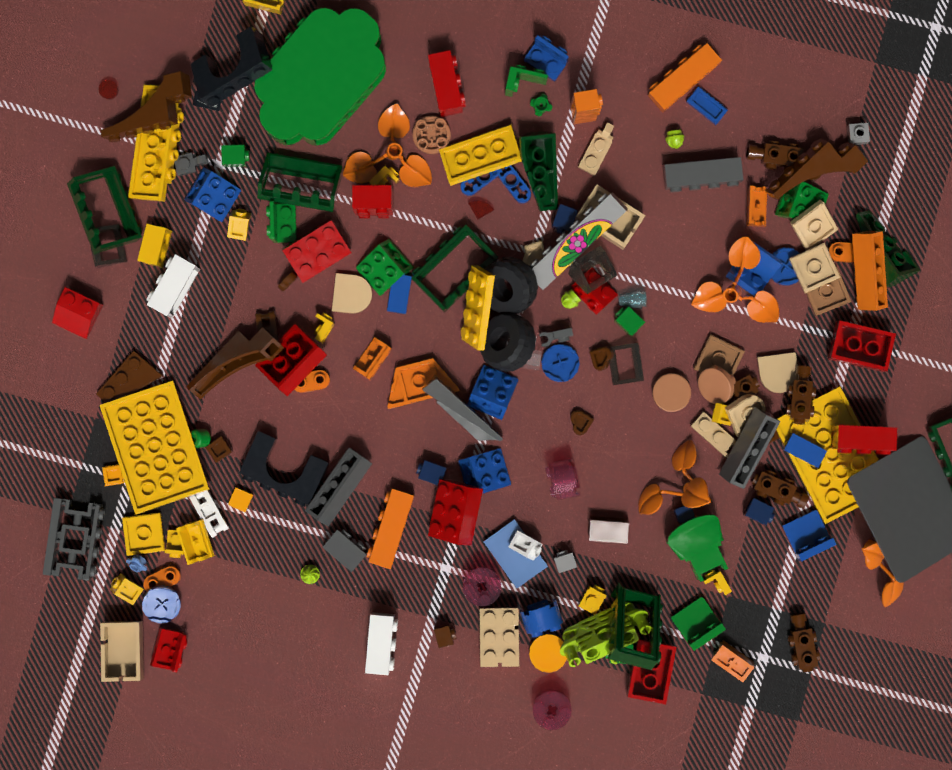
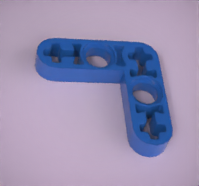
M512 165L504 167L505 170L510 168V171H507L503 177L500 175L503 173L502 169L490 172V178L487 181L480 180L479 176L476 177L477 182L481 186L478 187L476 183L472 187V192L469 190L465 191L464 189L466 188L465 184H472L475 182L474 179L461 183L462 193L466 196H473L498 177L518 203L525 204L531 198L530 189ZM512 174L516 177L517 181L515 184L509 185L506 183L505 179L508 175ZM519 183L522 184V186H519L520 190L527 192L525 200L518 198L519 192L517 189L514 192L511 190L517 187Z

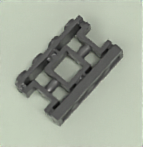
M54 498L43 575L59 577L61 576L62 567L78 569V579L90 581L96 575L97 566H94V561L99 555L97 541L101 539L102 535L100 521L104 519L105 509L102 508L103 504L89 503L88 512L71 510L72 500ZM95 509L90 536L91 528L82 527L81 520L82 515L92 517ZM63 510L64 513L75 514L73 525L62 524L61 530ZM68 529L85 531L82 550L65 548ZM89 547L86 574H84L85 566L75 565L76 554L87 555ZM57 550L69 553L67 563L57 562L56 564Z

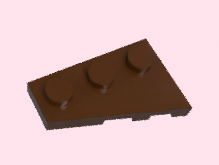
M133 351L96 395L107 403L131 395L155 380L160 379L163 375Z

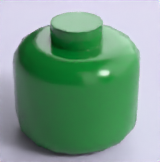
M202 428L191 431L195 448L206 447L210 444L211 436L208 430Z

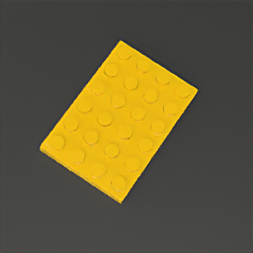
M174 381L100 405L135 514L210 490Z
M840 386L811 401V406H814V417H810L809 422H805V425L793 424L794 420H789L790 415L785 414L777 418L781 422L776 430L784 447L791 434L794 433L827 451L819 468L788 453L824 524L859 507L848 487V478L878 461L874 451H871V454H856V450H852V453H837V449H832L833 426H861ZM803 406L797 408L799 412L805 410Z

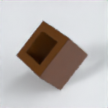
M449 625L434 628L439 648L454 645L453 640L456 639L454 628L450 629Z

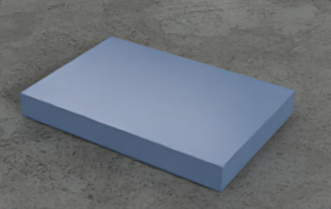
M514 519L483 542L514 586L519 588L548 566L540 554L533 561L508 547L517 530L524 533Z

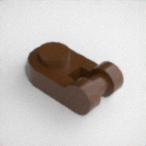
M269 311L268 314L255 313L257 331L263 327V322L270 321V326L263 328L278 340L275 311Z

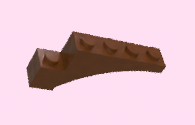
M181 71L163 75L164 80L153 96L133 115L111 127L100 130L101 137L109 140V142H119L120 138H135L140 133L151 134L156 129L166 130L170 129L172 125L178 124L175 103H183L185 99L192 98L189 75Z
M820 138L811 144L809 150L798 156L797 161L792 166L787 167L778 179L772 181L765 192L770 197L778 200L787 191L810 178L832 172L847 171L856 174L868 160L855 144L846 142L840 145L836 151L829 141Z
M263 327L251 340H248L238 331L186 387L201 400L211 389L230 375L252 364L266 360L272 361L284 347Z

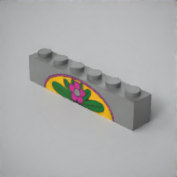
M613 192L609 195L605 193L598 200L600 204L595 209L591 206L584 213L585 218L581 222L577 220L569 227L572 231L568 235L563 233L556 240L558 244L554 248L550 246L542 253L544 258L540 261L536 259L529 266L536 276L538 286L542 290L628 210Z

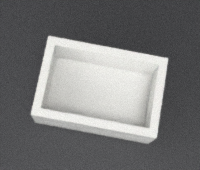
M176 254L174 257L169 258L165 266L167 267L166 272L158 277L156 281L158 286L147 297V305L171 319H173L200 271L197 266Z
M374 612L370 614L365 673L389 675L390 671L394 669L395 658L391 657L392 651L396 650L397 638H393V632H397L398 619H395V614Z

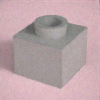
M868 123L849 124L847 126L848 142L855 145L868 144L870 142ZM861 130L863 135L858 136L856 131Z
M567 550L556 553L557 557L554 558L558 573L577 568L572 552L568 553Z

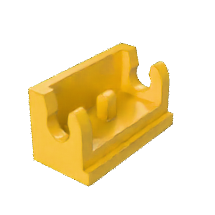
M242 0L246 6L280 15L285 0Z
M146 224L137 261L163 268L172 231L164 227Z
M203 519L176 528L187 565L215 556Z

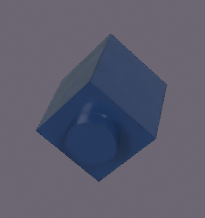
M560 204L552 228L555 229L554 232L561 235L563 233L569 234L571 232L569 227L574 224L578 210Z
M425 460L424 463H419L416 474H419L418 479L438 485L439 479L443 480L447 468Z
M751 498L743 515L762 525H767V523L772 522L775 513L773 512V507L755 498Z

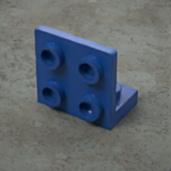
M537 35L534 45L523 61L535 69L545 71L548 78L555 82L568 64V52L560 46L557 48L551 44L552 41L547 37Z
M203 167L184 200L216 220L223 222L240 194L241 189Z
M756 243L755 245L761 254L760 262L753 269L744 268L737 282V285L754 297L758 291L765 288L766 284L783 263ZM732 266L726 277L734 282L740 267Z
M483 365L467 404L471 408L502 420L518 383V378Z
M501 449L458 460L464 483L482 488L483 493L511 485Z
M817 510L782 526L798 561L802 562L836 545L834 538L829 536Z

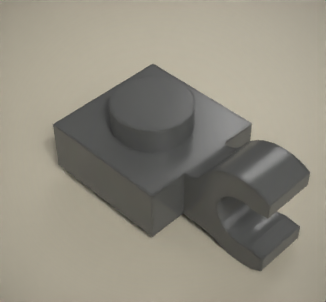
M193 153L180 155L177 161H174L177 176L196 173V166L209 164L208 157L200 155L194 158Z
M572 328L550 333H540V337L546 336L548 338V342L541 344V346L547 347L553 340H558L559 343L570 341L569 337H573Z

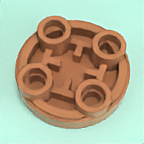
M426 116L416 122L413 129V141L416 147L423 153H440L439 149L447 147L450 142V128L444 119L437 116Z
M712 365L701 372L698 378V386L701 394L707 401L713 404H723L733 396L734 384L736 383L733 375H729L727 371L717 365Z
M666 374L655 382L652 396L655 404L660 409L667 412H676L688 404L691 398V388L684 377L678 374Z

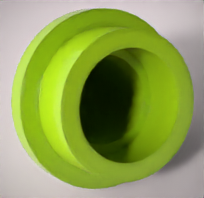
M673 130L667 132L665 140L670 147L677 149L683 145L685 137L682 135V130Z
M572 289L568 292L565 291L561 298L562 305L568 309L577 307L581 301Z
M306 565L301 570V579L307 584L317 582L320 577L319 569L314 565Z

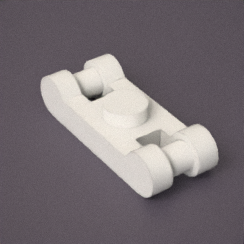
M209 490L189 496L201 520H204L205 527L212 538L217 536L218 532L229 529ZM205 497L206 502L200 504L199 499ZM217 519L219 524L212 526L211 521Z

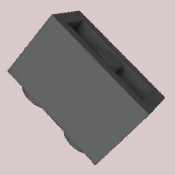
M337 529L322 548L349 571L353 572L367 555L365 552L367 548L360 542L355 544L350 539L352 536L346 530L340 531Z

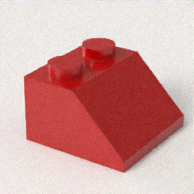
M65 287L56 304L52 323L87 339L103 305Z

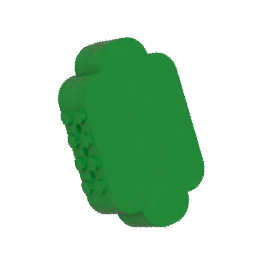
M321 8L313 11L307 18H302L297 25L298 29L294 33L290 32L285 38L286 43L282 47H277L273 52V58L270 60L272 71L255 80V92L263 104L259 113L260 122L268 135L278 143L293 145L302 139L316 146L328 143L383 80L386 73V65L383 54L379 49L381 44L379 27L370 15L360 9H348L339 15L331 9Z

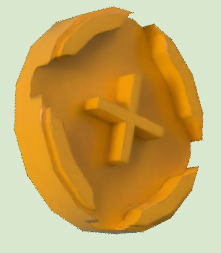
M544 634L532 642L529 656L535 668L542 672L551 673L563 667L567 658L560 654V647L564 643L562 639L552 634Z

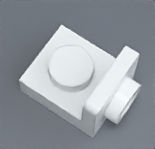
M517 530L508 547L534 561L541 553L543 544Z

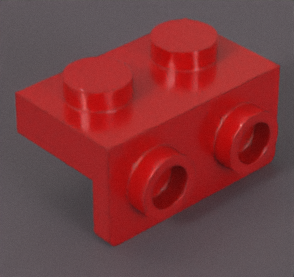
M593 267L571 286L575 294L596 315L618 296Z
M159 628L150 665L177 673L178 668L182 665L183 659L181 656L183 649L187 646V635L179 631Z

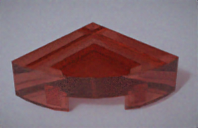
M476 200L468 203L477 220L494 211L484 201Z

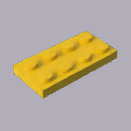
M511 125L439 149L450 186L522 162L520 150Z
M471 265V271L468 275L469 287L466 292L467 302L466 309L463 312L464 324L461 329V339L476 350H485L495 275L478 265Z

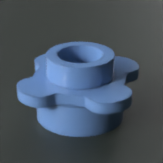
M134 555L132 559L128 558L126 560L130 569L135 572L147 570L145 566L147 562L140 555Z

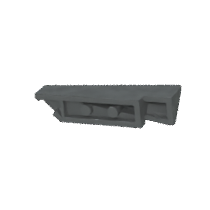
M436 375L423 387L422 390L435 398L436 402L478 441L503 440V437Z

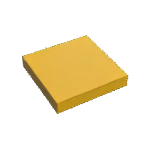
M161 513L122 518L127 556L165 551Z

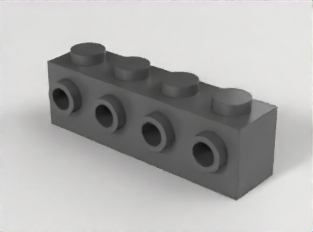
M741 157L666 164L663 167L665 190H670L672 193L681 192L682 188H689L690 191L700 190L701 186H708V189L720 188L722 184H727V187L739 186V183L743 181Z
M755 407L719 475L729 483L744 489L781 421L770 413Z
M348 448L305 511L329 527L373 463L351 448Z

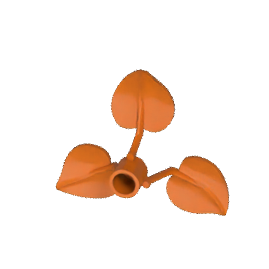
M398 104L387 108L378 121L380 135L390 137L392 144L386 148L384 155L372 162L371 157L365 152L352 154L348 158L343 171V176L347 180L354 183L369 182L377 174V170L373 165L387 157L390 160L400 159L404 165L399 170V177L406 186L420 187L432 183V174L426 161L418 155H411L405 162L402 156V147L394 140V137L403 138L410 129L409 119Z
M744 236L738 239L729 251L730 264L734 267H740L732 285L722 292V287L718 283L713 281L705 282L697 290L691 305L702 311L719 312L726 307L727 302L734 303L738 299L740 301L750 299L752 301L748 303L747 311L753 320L762 323H776L779 320V305L776 298L770 292L758 291L755 298L753 296H742V290L737 285L744 268L753 269L760 262V251L749 237Z
M692 440L683 443L672 457L673 468L677 471L682 470V473L690 481V483L688 482L684 485V493L660 490L658 484L649 485L644 489L639 499L638 508L641 515H651L657 512L663 502L662 494L682 496V504L687 508L701 507L711 503L706 481L701 477L692 479L686 469L692 468L696 461V447Z
M868 540L862 548L866 567L873 570L880 566L891 578V581L886 583L882 592V604L886 608L900 596L904 582H898L893 574L881 563L884 556L877 542Z

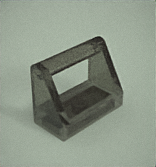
M119 224L97 227L99 233L113 230L115 241L122 239ZM124 245L117 247L119 259L104 261L103 252L94 255L92 251L95 267L102 268L127 262Z
M601 246L574 261L568 272L569 276L586 294H589L617 276L607 253ZM599 264L607 273L588 284L583 273Z
M639 343L610 347L614 353L613 358L609 361L613 386L644 381ZM630 349L634 378L620 380L615 351Z

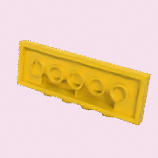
M143 86L141 107L153 96L159 86ZM175 103L178 124L172 125L170 129L166 130L156 129L151 134H137L128 198L165 202L167 184H171L172 180L176 177L174 161H177L179 157L176 147L177 142L181 140L179 125L184 120V114L181 112L182 109L178 108L179 103Z

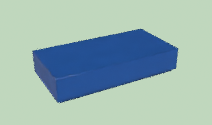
M699 86L686 101L715 126L728 111L727 108Z
M404 275L391 286L387 312L406 314L412 276Z
M794 433L791 434L783 449L816 468H819L827 452Z

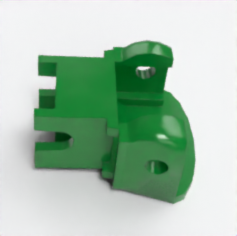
M703 515L688 520L673 530L668 539L665 540L680 561H689L697 580L700 582L704 581L701 574L719 565L724 570L728 569L718 548L721 546V541L724 538L719 518L715 515Z

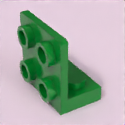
M521 65L510 67L505 96L512 97L513 92L517 93L520 80L546 85L548 75L543 70L534 69V71H529Z
M802 182L787 191L780 198L775 215L782 218L795 219L819 200L826 204L829 194L806 182Z
M270 201V205L266 206V215L270 219V225H267V236H269L273 243H291L297 239L296 206L276 204L274 201Z
M390 239L379 244L356 267L379 296L383 295L400 277L414 268Z
M703 597L698 598L671 617L693 651L726 630Z

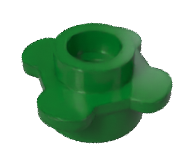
M541 94L540 97L530 101V106L535 109V115L538 117L542 116L546 111L550 112L552 110V105L549 104L545 94Z

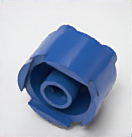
M552 599V603H548V600H543L527 606L528 610L523 611V608L520 609V615L527 634H531L532 637H538L543 634V631L550 629V632L561 629L560 624L563 623V619L556 599Z

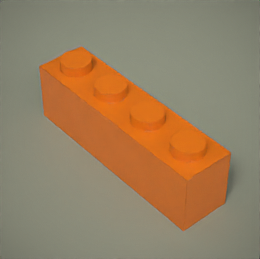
M708 43L704 46L700 44L692 51L694 55L689 59L687 57L682 59L678 63L680 67L675 71L672 69L663 76L665 79L660 84L657 81L649 88L648 97L662 113L721 63L722 59Z
M597 89L573 93L570 105L573 124L596 121L603 105L602 95L597 93Z
M883 231L852 234L858 310L877 311L888 308Z
M392 489L391 492L387 491L384 500L387 506L385 510H381L378 521H381L379 529L375 528L372 538L375 539L373 547H369L366 556L370 558L369 563L388 569L392 568L415 495Z

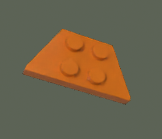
M433 358L404 365L395 369L387 408L392 409L433 398L422 389L435 375L454 392H459V388Z

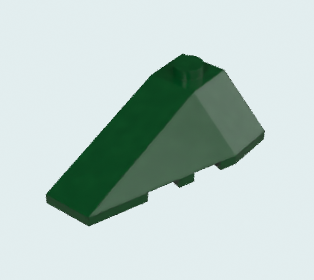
M548 131L526 133L519 137L520 157L539 211L558 209L556 133Z
M870 211L856 214L861 232L883 231L887 288L899 284L920 271L912 256L906 250L903 252L896 245L898 241L885 233V227Z

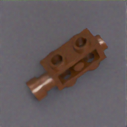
M768 141V143L763 145V148L749 144L746 159H761V164H764L767 169H777V166L784 167L785 170L797 161L798 156L803 154L804 148H798V144L792 143L783 146L777 141ZM771 151H776L777 157H772ZM791 153H794L796 155L795 160H792L790 158Z
M796 366L797 380H793V385L788 387V396H791V404L787 403L786 415H790L789 420H794L793 424L805 425V422H809L810 417H814V406H811L812 398L815 399L816 387H813V381H809V376H811L812 367ZM800 387H805V388H806V392H805V393H801V392L799 391V388H800ZM803 406L805 410L799 412L797 407Z
M767 469L765 472L761 471L760 474H755L751 483L754 485L753 489L757 490L755 494L766 498L767 495L773 497V502L784 506L785 503L790 505L793 502L797 504L796 506L802 509L805 508L810 495L804 492H797V487L793 485L794 481L785 477L783 480L776 478V473ZM765 480L770 481L768 488L763 485ZM783 488L788 490V494L785 496L781 494Z
M806 613L790 615L791 623H794L795 630H790L791 635H788L789 646L794 648V654H791L793 666L797 665V669L802 670V672L813 671L814 667H819L818 661H820L819 650L815 649L814 642H817L816 633L812 631V628L806 627ZM806 636L807 642L801 643V638ZM807 655L811 657L809 662L804 661Z

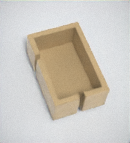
M596 185L575 220L581 222L585 218L584 213L591 206L595 209L600 204L598 200L605 193L609 195L610 192ZM619 199L628 210L601 236L624 250L646 215Z
M480 607V667H498V663H502V667L519 666V628H515V626H519L518 607Z
M143 621L100 623L101 641L108 639V643L101 644V682L120 681L122 679L123 681H141L144 679Z

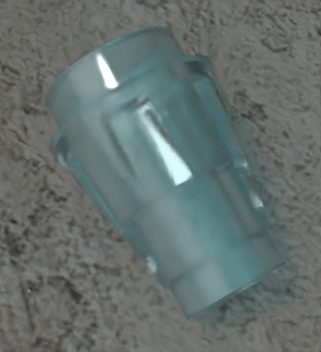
M638 290L619 295V306L639 309L647 307L646 291Z

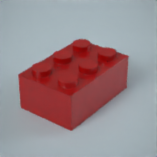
M450 50L428 55L440 117L463 113V107H466L464 93L459 92V89L462 88L460 75L455 74V70H458L456 56L451 55Z
M352 185V209L355 216H359V219H370V216H378L379 219H389V215H394V193L392 186Z
M328 219L282 248L283 253L302 283L352 253L331 219Z
M839 320L835 324L828 359L886 372L888 371L896 333Z
M296 324L278 341L284 347L272 361L266 360L255 365L287 397L327 356Z
M835 425L832 427V449H837V453H852V450H856V454H871V451H876L875 455H891V451H897V427Z
M439 479L428 536L457 545H472L483 489L453 480Z
M639 639L636 642L635 650L649 654L650 641ZM661 643L659 646L661 660L652 670L632 665L627 697L666 705L677 648L675 645Z

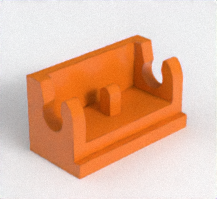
M748 187L746 226L766 227L767 193L765 190L767 187Z
M374 337L353 369L371 380L392 348Z
M724 640L720 643L718 650L714 651L711 659L741 682H744L754 669V661Z

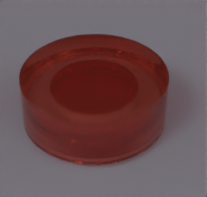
M104 80L100 83L98 89L99 94L107 100L114 99L119 92L117 84L112 80Z

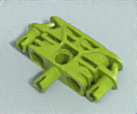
M625 602L624 647L639 641L634 626L637 625L642 635H647L644 630L645 628L648 634L652 630L647 621V611L635 609V606L630 602ZM611 608L564 630L562 634L564 643L560 647V654L566 656L571 667H576L573 662L574 660L577 666L581 663V659L577 654L579 651L586 664L609 655L612 651L614 644L609 643V639L615 628L610 627V622L615 616V611H611ZM610 660L613 664H618L617 661Z

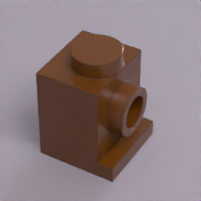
M747 375L736 381L733 393L735 400L743 395L759 392L757 388L760 385L755 376L751 378L750 375ZM744 384L749 385L748 391L743 390Z

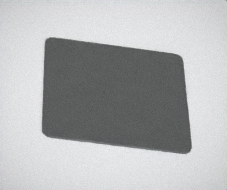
M919 437L897 451L892 452L891 455L885 456L848 478V487L898 582L903 583L952 553V491L926 438Z

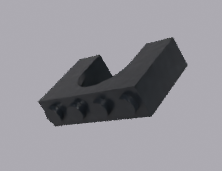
M250 26L236 35L241 57L236 69L228 76L220 77L217 63L207 55L200 57L190 64L199 99L209 107L217 105L222 100L232 96L237 91L272 71L263 35L254 27Z
M258 431L239 473L243 475L242 479L251 483L253 480L260 482V487L268 491L273 488L278 491L277 495L286 499L288 496L295 498L294 502L301 506L309 505L317 492L329 462L310 455L302 475L296 481L288 484L280 483L271 476L268 470V459L277 439Z

